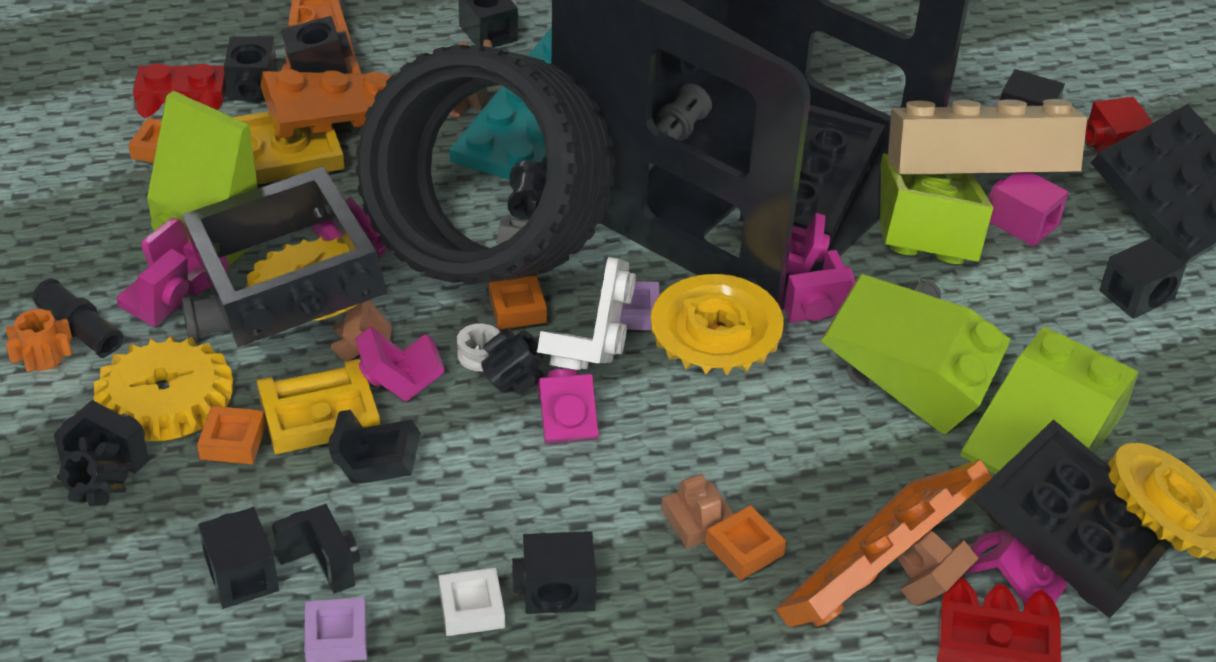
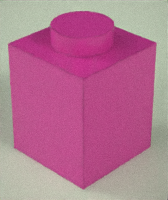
M1014 172L1006 180L1000 179L989 194L988 199L994 207L990 223L1035 247L1060 226L1069 192L1032 172Z

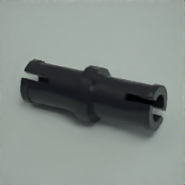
M54 278L46 279L36 287L32 297L35 302L34 304L43 310L51 311L54 319L57 321L67 319L72 338L75 336L96 352L95 354L98 357L105 358L121 347L124 339L121 334L122 332L100 317L97 313V308L88 299H78Z

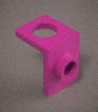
M1007 529L983 534L970 547L979 559L963 575L998 567L1024 604L1039 589L1044 590L1056 602L1067 587V582L1049 566L1037 560L1032 551ZM999 544L993 551L980 557L987 549Z

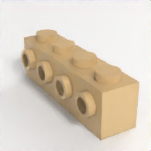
M1061 99L1044 100L1043 106H1026V102L1019 100L998 101V107H981V103L970 100L954 101L952 107H935L934 103L928 101H909L906 108H891L888 163L898 174L1081 171L1087 116L1072 106V102Z

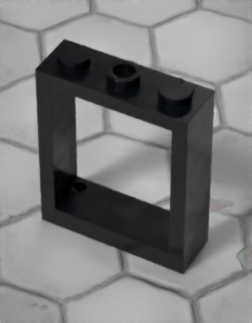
M324 166L182 214L195 256L237 347L387 294L377 252ZM330 219L350 250L349 252L238 291L234 290L219 259Z

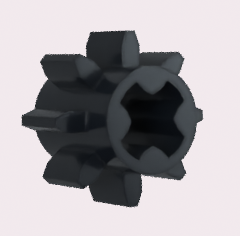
M507 328L483 345L484 350L489 355L481 361L482 370L487 379L498 390L504 392L513 387L517 394H521L536 383L539 378L544 377V374L538 367L546 361V356L544 353L537 352L538 341L529 332L521 330L514 335L511 329Z
M80 437V450H63L61 452L64 459L60 465V473L57 475V480H61L64 487L70 491L68 494L69 501L87 499L89 506L108 505V493L126 492L127 488L124 482L127 478L128 469L132 466L118 452L120 448L118 441L101 443L99 437Z

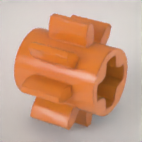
M32 309L23 312L16 318L14 326H7L5 329L9 340L5 343L10 362L17 363L23 360L27 372L55 369L63 356H71L73 353L70 344L72 335L68 320L62 319L55 322L54 316L49 310Z

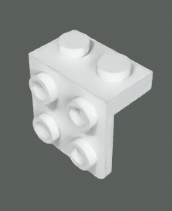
M608 257L593 338L559 332H540L537 352L551 355L550 365L576 370L588 369L589 362L599 364L612 363L615 354H622L627 332V324L619 323L623 303L631 304L636 281V274L629 272V262L613 257Z

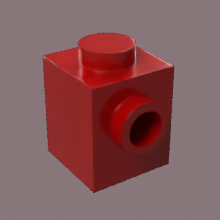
M1134 96L1094 101L1086 125L1085 141L1088 146L1093 147L1099 153L1154 122Z

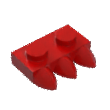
M152 64L149 66H139L132 91L135 109L143 118H148L156 113L161 105L165 103L166 96L175 91L215 110H219L223 104L226 90L224 66H211L208 64H195L193 66Z
M960 577L943 595L938 614L937 661L1061 662L1059 610L1052 598L1044 590L1039 589L1028 598L1023 612H1020L1014 595L1004 584L1000 583L988 592L983 606H979L978 597L974 589L964 578Z

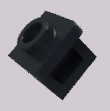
M93 400L74 416L68 418L54 434L61 463L64 459L61 454L63 450H80V437H99L101 443L118 441L120 443L118 452L125 458L126 462L131 463L132 467L128 471L134 474L149 461L145 431L142 425L128 414L120 415Z
M351 410L340 411L334 431L329 438V453L333 462L339 465L351 483L362 484L412 475L421 432L412 419L363 428Z
M326 503L305 511L293 513L272 524L276 555L281 565L313 553L333 594L355 586L353 564L360 562L356 541L349 529L341 532Z

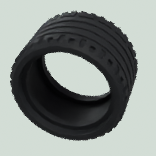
M462 44L437 48L433 50V54L423 53L417 56L413 62H407L403 65L397 75H392L386 81V86L383 90L377 92L374 97L375 102L372 107L368 108L365 114L364 126L361 125L359 132L361 137L356 148L358 165L355 166L356 176H358L359 181L357 187L359 196H362L364 202L362 205L364 212L371 219L370 225L374 232H378L382 237L381 242L386 248L394 250V256L400 261H405L410 268L417 272L425 271L426 276L440 279L444 282H463L465 284L512 280L535 276L537 273H546L570 260V254H577L584 247L583 245L586 241L590 240L595 234L594 228L597 224H601L605 216L603 214L605 208L610 203V186H614L615 177L612 175L613 167H615V157L611 154V148L613 147L612 137H609L607 130L609 127L605 118H601L598 113L601 109L596 101L592 100L589 95L590 93L584 86L576 85L577 79L554 64L545 63L544 60L492 47ZM503 85L521 98L535 116L544 137L547 154L546 184L539 205L526 225L510 239L489 248L470 240L458 231L443 213L434 192L431 174L432 152L439 129L449 113L459 103L483 88Z

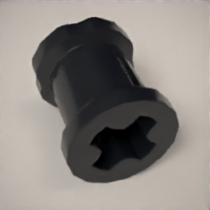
M522 161L512 167L509 173V184L513 192L508 197L507 206L508 211L513 217L529 220L539 205L546 184L547 167L536 161Z

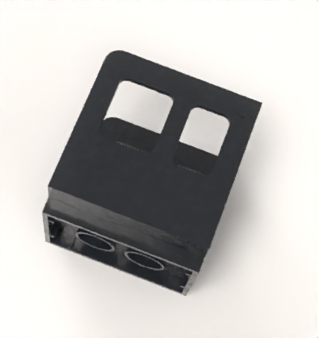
M552 0L551 64L558 66L577 79L576 85L584 86L587 89L592 100L596 101L601 109L598 113L601 118H605L609 127L607 128L609 137H612L613 147L611 148V154L615 157V167H613L612 175L615 177L614 186H610L609 195L611 199L609 206L605 208L603 213L605 216L601 224L697 276L723 274L753 282L766 290L778 303L781 311H783L788 277L790 275L786 272L809 105L885 125L883 140L870 164L871 169L865 174L827 251L837 250L839 256H841L880 219L881 160L883 154H888L890 115L822 85L812 77L810 66L815 32L820 31L899 66L906 77L901 108H906L909 101H928L934 103L935 107H948L969 0H920L914 35L899 32L829 0ZM693 83L703 88L710 96L712 109L705 118L694 123L693 131L688 138L679 141L661 132L655 126L656 114L663 105L674 100L675 92L681 85ZM693 99V101L688 105V107L692 108L696 104L697 100ZM649 164H654V166L649 171ZM736 208L741 211L744 219L739 258L709 243L704 238L711 229ZM824 260L821 263L815 261L809 272L823 270Z

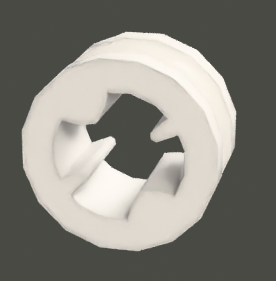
M484 323L472 324L460 330L457 335V354L460 364L470 370L483 371L481 361L489 355L483 349V345L500 333V331L492 325Z

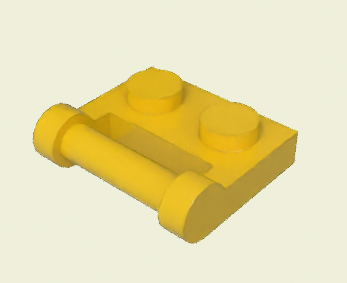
M360 358L344 361V367L278 381H273L272 376L256 380L259 400L265 414L275 455L329 443L330 435L334 431L340 411L351 410L363 428L380 425V417L368 380L359 368Z

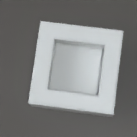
M496 568L438 575L446 636L505 628V612Z

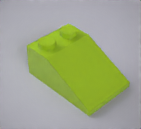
M172 91L166 96L147 200L153 231L157 230L169 219L176 218L182 220L188 240L191 242L182 214L258 189L249 124ZM251 247L226 255L228 265H231Z
M883 154L881 160L880 232L884 243L890 245L889 248L904 255H917L918 251L934 253L939 260L951 264H963L964 259L979 262L994 207L974 174H898L888 163V154Z
M861 274L856 279L820 342L937 431L947 434L980 406L1011 339L971 308Z
M1044 326L1018 357L961 450L960 456L971 462L981 459L987 470L997 474L1053 419L1095 454L1125 414L1139 371Z

